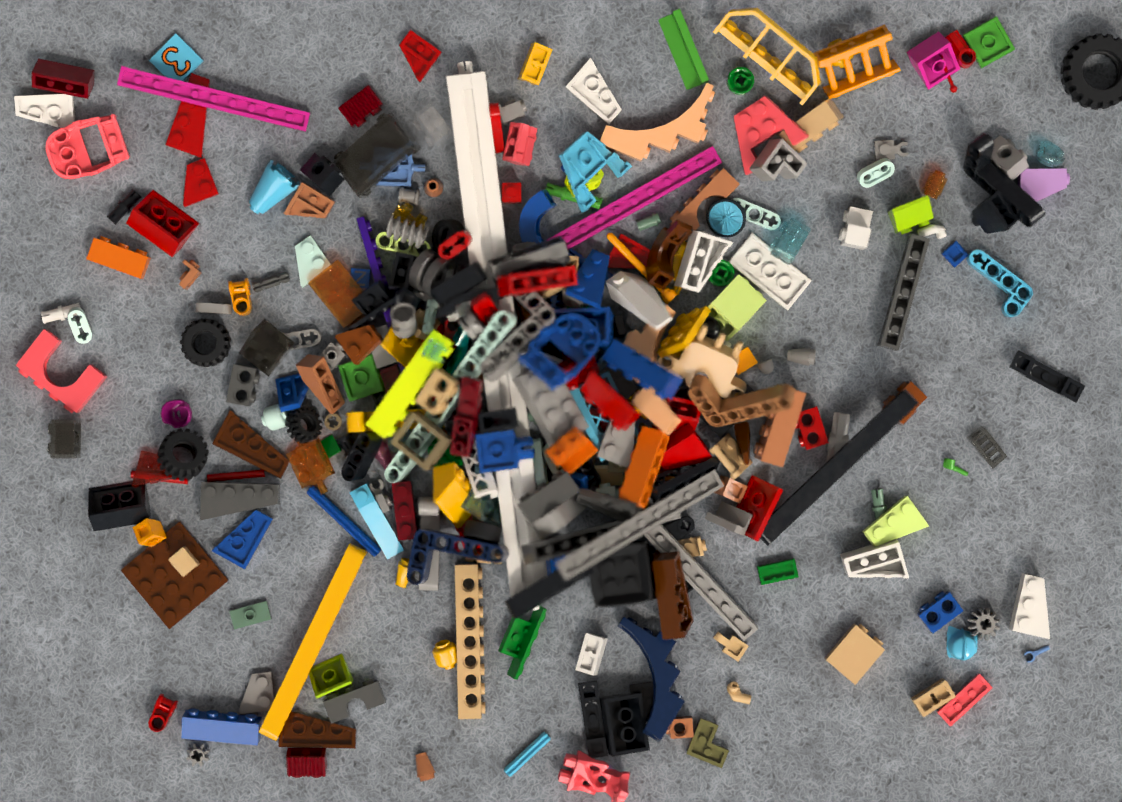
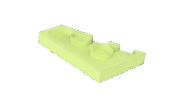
M904 496L862 532L872 546L877 547L929 527V525L910 498Z

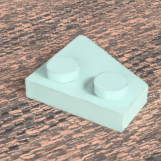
M311 235L295 246L302 288L333 267Z

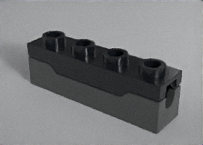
M558 236L488 261L493 281L498 287L497 277L565 267L571 260L565 240Z

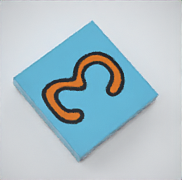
M176 33L149 60L165 77L184 81L203 62Z

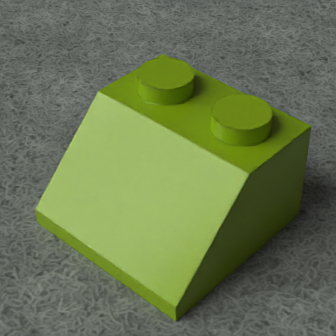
M928 195L888 211L895 233L901 232V235L911 232V227L919 225V228L929 225V220L934 218Z

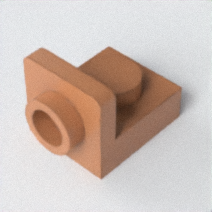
M184 259L182 262L191 269L189 272L185 271L180 277L181 282L179 285L185 290H188L202 273L198 270L200 266L192 259L189 262Z
M720 475L719 478L724 487L714 493L740 504L748 486Z

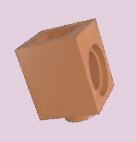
M692 716L675 717L666 734H670L671 739L694 737ZM675 724H684V730L676 732L674 730Z

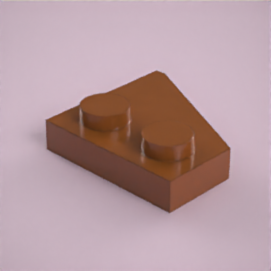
M374 325L364 326L335 336L354 365H359L383 341L382 336Z

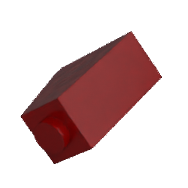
M690 423L669 436L661 466L666 471L707 461L712 458V455L706 444Z

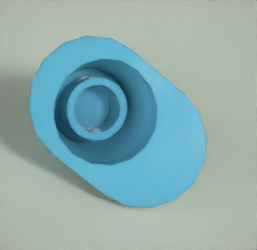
M949 626L947 631V655L949 658L968 660L977 653V635L971 636V633L964 630V628L960 630Z

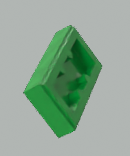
M795 558L757 566L761 585L799 577Z

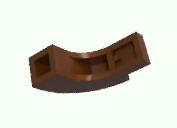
M676 220L669 228L664 227L660 231L648 256L646 275L649 284L664 290L675 278L673 260L678 248L693 232L692 226Z

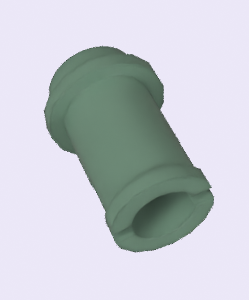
M652 212V215L636 220L640 231L655 225L658 227V224H661L658 212Z

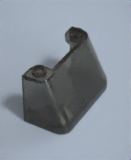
M382 113L376 119L378 122L347 150L344 152L342 150L334 156V165L341 170V175L359 198H366L372 193L370 188H375L376 184L403 160H407V156H410L412 153L416 154L421 149V146L393 113Z

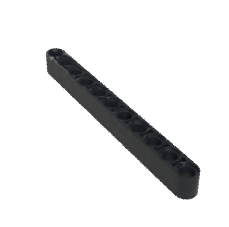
M906 389L902 390L771 514L760 539L767 546L771 544L909 414L919 402Z

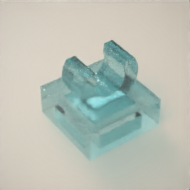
M430 338L422 356L435 363L436 361L443 362L444 360L439 358L441 351L447 353L448 350L444 348L443 344Z

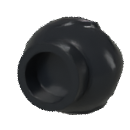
M708 316L703 325L708 326L705 336L713 340L719 335L721 327L717 320Z

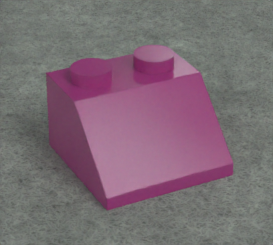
M939 31L907 51L911 64L928 90L945 80L948 75L951 76L960 70L950 42ZM945 66H947L948 73L944 71Z

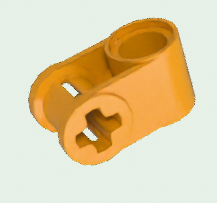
M248 278L238 282L228 281L234 311L241 316L249 315L252 311V302ZM241 302H246L247 309L240 312L238 305Z

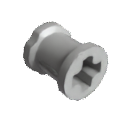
M401 186L398 203L408 202L418 206L420 189H404Z

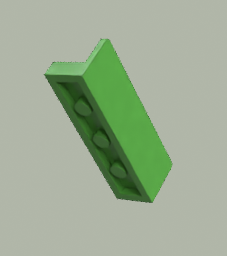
M677 9L671 15L659 19V24L686 89L689 90L707 83L709 78L681 10Z

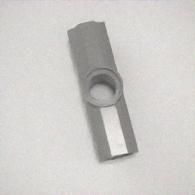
M833 413L831 432L828 434L829 443L827 444L826 462L848 442L850 414Z

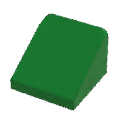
M333 435L316 444L325 461L342 451Z

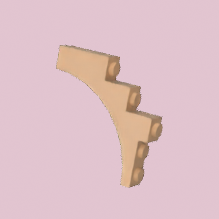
M706 83L701 95L694 104L680 117L665 125L637 131L618 129L606 125L600 141L606 145V148L640 162L643 158L647 159L651 149L648 147V144L669 153L671 149L675 150L679 142V139L676 138L677 135L698 144L700 140L704 141L708 132L705 129L706 124L700 122V119H705L708 109H705L707 101L711 102L714 97L715 91H712L714 86Z
M666 304L665 307L671 318H673L676 312ZM670 322L658 330L646 323L642 333L636 329L629 332L623 344L657 363V351L659 350L661 338ZM651 387L648 390L645 388L638 390L633 395L631 403L664 433L669 435L682 420L672 411L666 399L663 400L654 394L656 390Z

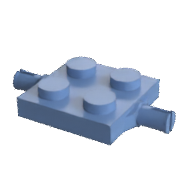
M374 147L372 162H360V165H364L360 166V170L372 171L373 186L412 187L414 171L425 172L426 164H414L413 148Z

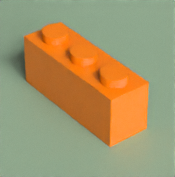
M100 236L99 239H93L86 258L87 260L144 279L151 259L146 256L147 252L136 249V252L128 250V245L119 242L116 246L110 243L111 239Z

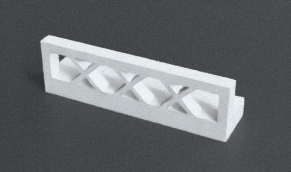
M475 438L472 447L475 450L473 458L461 457L475 498L490 494L491 499L498 497V490L492 472L479 473L477 475L470 470L473 463L479 465V460H476V458L478 459ZM478 481L485 482L488 489L477 491L476 485Z

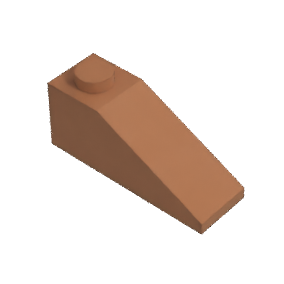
M308 354L296 365L304 383L329 413L334 414L345 401L324 356Z

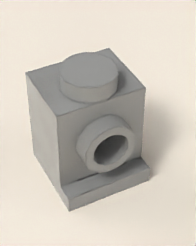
M515 99L504 103V107H501V104H499L500 116L504 125L525 117L524 112L527 111L524 101L516 102Z
M331 342L320 356H324L330 371L333 372L346 354L338 342L335 344ZM330 352L335 353L334 359L329 358Z

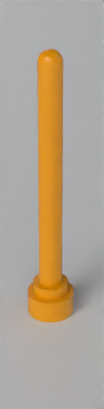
M608 233L606 235L607 239L647 279L646 267L613 233ZM654 286L661 293L660 296L666 304L671 302L677 295L669 287H665L663 290Z

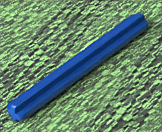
M313 485L307 490V494L372 556L375 557L381 551V548L316 486Z

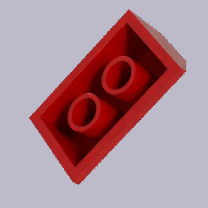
M152 190L133 208L126 222L128 226L171 257L183 247L199 225L196 220L155 190Z
M594 371L590 373L580 390L584 393L582 397L590 405L592 403L598 406L596 410L604 418L606 416L611 418L612 421L610 423L618 431L620 429L627 431L641 413Z

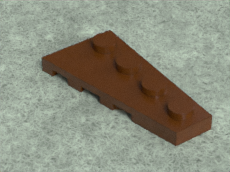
M231 410L212 443L214 446L280 479L290 463L289 460Z
M291 711L279 735L278 747L356 749L357 729L335 723L331 724L328 721Z

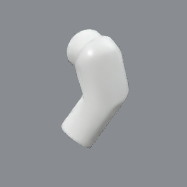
M931 224L917 229L918 235L922 237L936 234L937 239H942L947 236L946 229L940 225Z

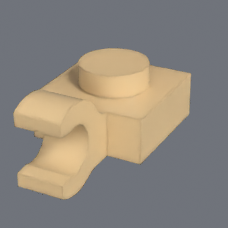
M717 632L714 636L716 641L724 645L722 651L738 662L749 647V645L734 635L728 639Z

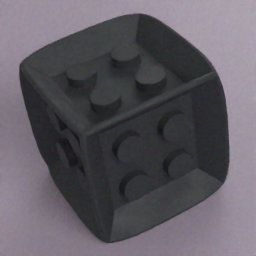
M648 540L631 541L591 565L594 572L590 574V583L595 608L633 605L656 599L654 572L651 569L652 557Z

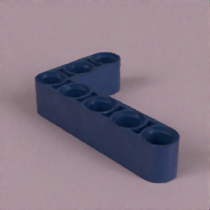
M432 529L418 530L413 538L407 580L412 585L423 584L428 580L434 550L492 563L505 561L509 556V551L506 546ZM423 533H426L428 536L426 543L422 541ZM441 537L446 539L444 547L440 544ZM459 541L464 543L463 551L458 548ZM478 545H481L483 548L481 555L476 551ZM496 549H499L501 551V557L499 559L496 558L494 554ZM420 552L424 554L423 562L418 558ZM416 571H419L421 574L419 581L415 579Z

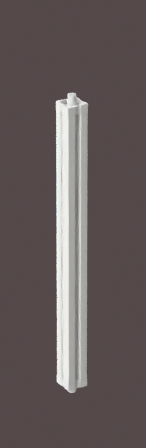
M465 61L466 71L464 63L459 62L457 63L459 75L446 76L464 224L465 230L472 236V242L467 247L469 264L471 265L478 261L488 277L485 281L474 287L473 290L498 288L493 281L488 261L507 255L508 251L489 110L485 72L473 73V63ZM491 294L488 295L499 312L511 311L515 314L513 295L497 301H493ZM504 315V320L502 322L504 325H506L508 322V317ZM515 324L505 340L517 330V324ZM495 331L491 334L493 340L497 338ZM482 346L480 349V353L482 356H484L486 353V349L484 346ZM509 354L503 355L501 359H506L509 356ZM519 360L498 380L488 381L484 375L483 378L488 412L516 407L518 427L494 432L515 430V435L522 437L530 436L527 405L512 380L519 375L522 366ZM494 367L489 368L487 370V373H491L494 370ZM531 445L523 446L524 450L532 449ZM533 458L521 460L518 469L495 472L504 546L509 551L506 564L510 597L547 576L546 561L525 565L520 548L522 545L541 540L517 506L522 496L527 493L532 495L536 492L535 488L537 486ZM537 606L533 610L540 609V606Z

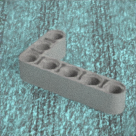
M535 291L514 295L517 302L531 317L483 360L480 370L486 380L491 382L498 380L519 360L520 354L524 355L528 351L529 343L533 339L535 340L540 334V330L545 326L549 327L557 319L552 307ZM538 302L536 307H531L533 303ZM546 315H551L549 319L543 320ZM532 328H537L534 333H529ZM518 341H523L520 346H515ZM509 354V356L506 359H501L503 355ZM494 367V370L491 373H487V370L489 368Z
M421 496L419 498L420 530L432 529L440 531L441 509L434 502L433 497ZM426 533L422 534V541L424 543L428 541ZM434 550L429 578L425 583L419 584V590L439 591L440 551ZM420 552L421 562L424 561V554Z

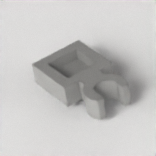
M894 140L874 141L875 161L882 158L895 160V154L901 157L907 156L908 153H902L900 148L901 146H907L908 143L901 142L894 146Z

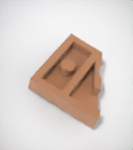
M302 182L284 214L327 218L336 201L307 183Z

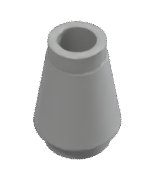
M811 347L788 349V361L806 366L815 364L816 350L811 349Z

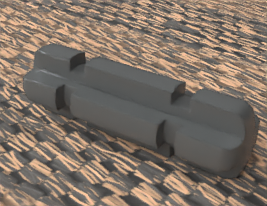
M283 272L278 276L274 275L262 279V281L253 282L252 286L255 292H260L264 288L269 289L280 285V283L289 282L290 277L287 272Z

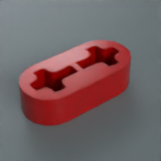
M466 230L457 232L439 246V255L445 260L453 258L471 244V234ZM464 236L466 240L458 245L457 241ZM452 245L454 248L450 253L446 254L444 250Z

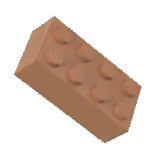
M795 390L790 409L765 415L767 417L765 424H762L759 430V435H761L759 443L756 442L753 449L755 458L783 467L806 393Z

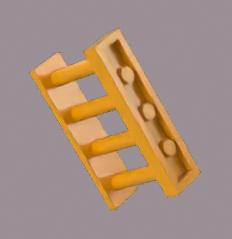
M885 24L813 53L817 56L819 67L825 68L829 85L824 86L823 90L829 99L837 98L844 93L901 71L895 60H890L886 42L893 39ZM878 46L883 63L872 67L868 49ZM860 53L865 70L854 74L850 56ZM842 60L847 78L836 82L832 64Z

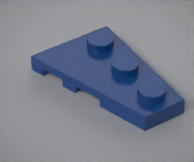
M592 249L577 272L578 285L568 286L566 295L600 309L610 256Z
M255 510L219 543L212 552L246 569L273 518L259 510Z

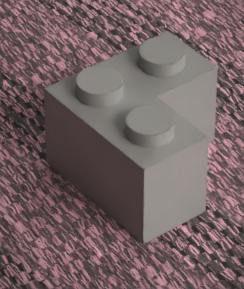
M780 138L769 140L749 169L761 181H774L778 174L784 179L798 178L808 163Z

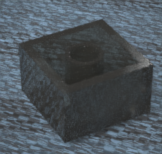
M51 419V423L48 424V434L51 435V442L48 443V454H51L50 458H81V420Z

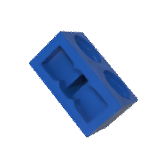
M941 591L934 597V602L930 605L927 602L919 608L920 612L917 615L932 634L964 611L948 591L946 593ZM945 600H950L951 607L948 610H943L942 603ZM932 611L935 612V620L928 622L927 614Z

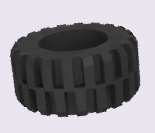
M1100 33L1094 36H1087L1071 47L1067 52V56L1062 61L1064 64L1060 73L1063 74L1061 82L1067 88L1065 90L1067 95L1071 94L1072 100L1075 103H1081L1082 107H1091L1094 110L1099 108L1106 109L1121 102L1122 39L1119 37L1115 39L1111 34L1102 35ZM1102 54L1110 58L1114 63L1117 74L1114 83L1109 88L1095 89L1086 82L1082 69L1083 63L1089 56Z

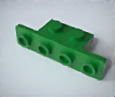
M539 605L540 609L533 610L529 621L519 617L514 619L512 616L498 649L499 652L514 657L507 675L515 680H518L523 672L526 658L531 653V647L538 636L539 627L546 617L547 609Z

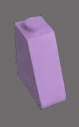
M1067 168L1026 169L1017 176L1018 186L1035 201L1044 199L1067 188V185L1070 183V174L1067 173Z

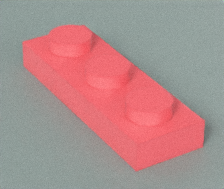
M978 673L955 694V698L945 703L937 713L951 727L993 687Z

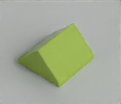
M343 654L312 666L309 673L316 698L345 687L354 681Z

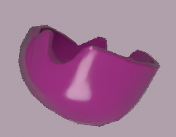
M175 399L167 401L161 408L162 421L173 428L185 427L191 421L192 410L184 400Z

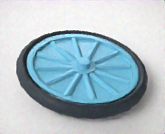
M722 198L714 201L709 206L706 220L713 233L729 238L738 235L743 230L746 224V214L743 207L737 201Z

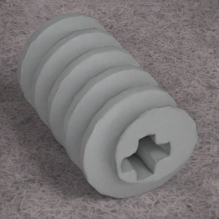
M392 214L387 225L386 236L390 238L394 234V240L397 241L401 237V243H405L408 240V245L412 246L415 242L416 248H420L426 240L429 226L425 230H422V224L415 228V221L411 225H408V219L401 223V216L393 220Z

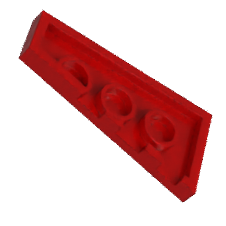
M191 73L188 83L209 88V79ZM181 101L166 146L202 158L207 108Z

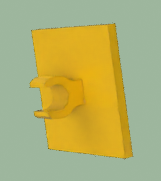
M391 325L380 345L406 368L420 349L422 339L417 338L415 335L405 339L399 338L393 333Z

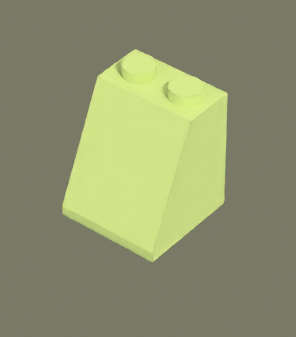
M738 274L708 306L711 311L708 316L718 321L721 327L720 333H724L726 335L724 340L728 341L767 300L749 284L746 278Z

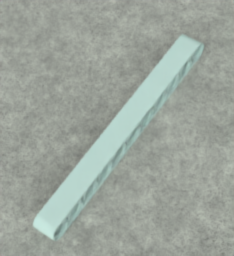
M500 311L495 314L452 375L457 380L463 376L478 378L481 374L480 365L483 360L503 343L515 326L516 316L513 312ZM504 315L508 317V322L506 325H504L502 322V318ZM493 331L497 333L495 340L491 337ZM482 346H484L486 349V353L484 356H482L480 353V349ZM471 362L475 365L474 371H471L469 368ZM460 385L457 386L459 389L453 396V400L447 402L448 407L440 418L437 414L433 415L429 411L425 413V416L440 428L444 426L445 421L449 419L459 404ZM437 399L432 403L434 406L437 403ZM418 423L404 444L422 457L436 436L431 432L428 433L426 428ZM416 439L420 441L419 448L415 446ZM399 450L384 472L385 479L390 483L402 482L417 463L410 458L409 462L406 463L404 460L405 454ZM395 469L398 471L397 479L393 475Z

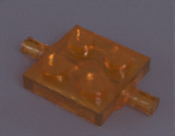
M318 438L306 443H299L298 441V446L295 450L287 453L286 456L301 488L317 484L321 494L328 492L324 480L334 474L335 471L320 439Z

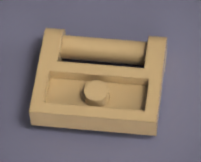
M729 433L709 450L726 467L733 480L753 463L751 460H749L748 465L743 463L738 444Z

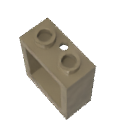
M419 410L412 413L409 412L403 419L405 422L401 428L398 427L392 436L394 438L390 443L425 471L433 469L449 447L452 437ZM415 420L440 439L426 460L401 441Z

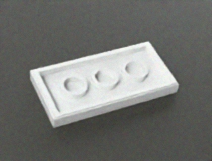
M753 233L750 234L729 261L736 270L787 311L812 281Z

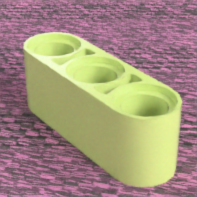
M381 232L376 237L377 246L384 251L400 252L417 257L420 255L417 252L415 242L412 246L409 245L408 249L400 250L399 243L401 242V237L396 241L393 234L387 246L380 244V239L386 236V232ZM425 241L424 244H422L426 245L428 249H431L428 242Z

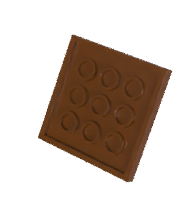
M181 521L165 533L166 539L152 547L149 546L121 569V572L168 629H171L229 581ZM186 546L199 561L200 565L182 577L168 559Z

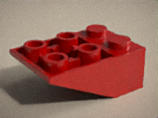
M665 397L672 411L682 420L668 436L688 423L695 430L701 412L694 402L677 397L672 399ZM653 423L652 429L661 430Z

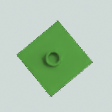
M997 16L962 35L969 48L975 51L976 61L981 69L1015 50Z
M372 354L368 355L359 365H354L352 361L338 365L349 402L386 390Z

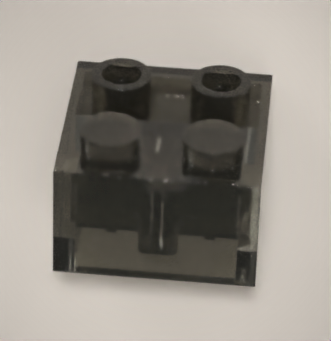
M264 319L252 331L239 353L269 377L289 353L294 342Z

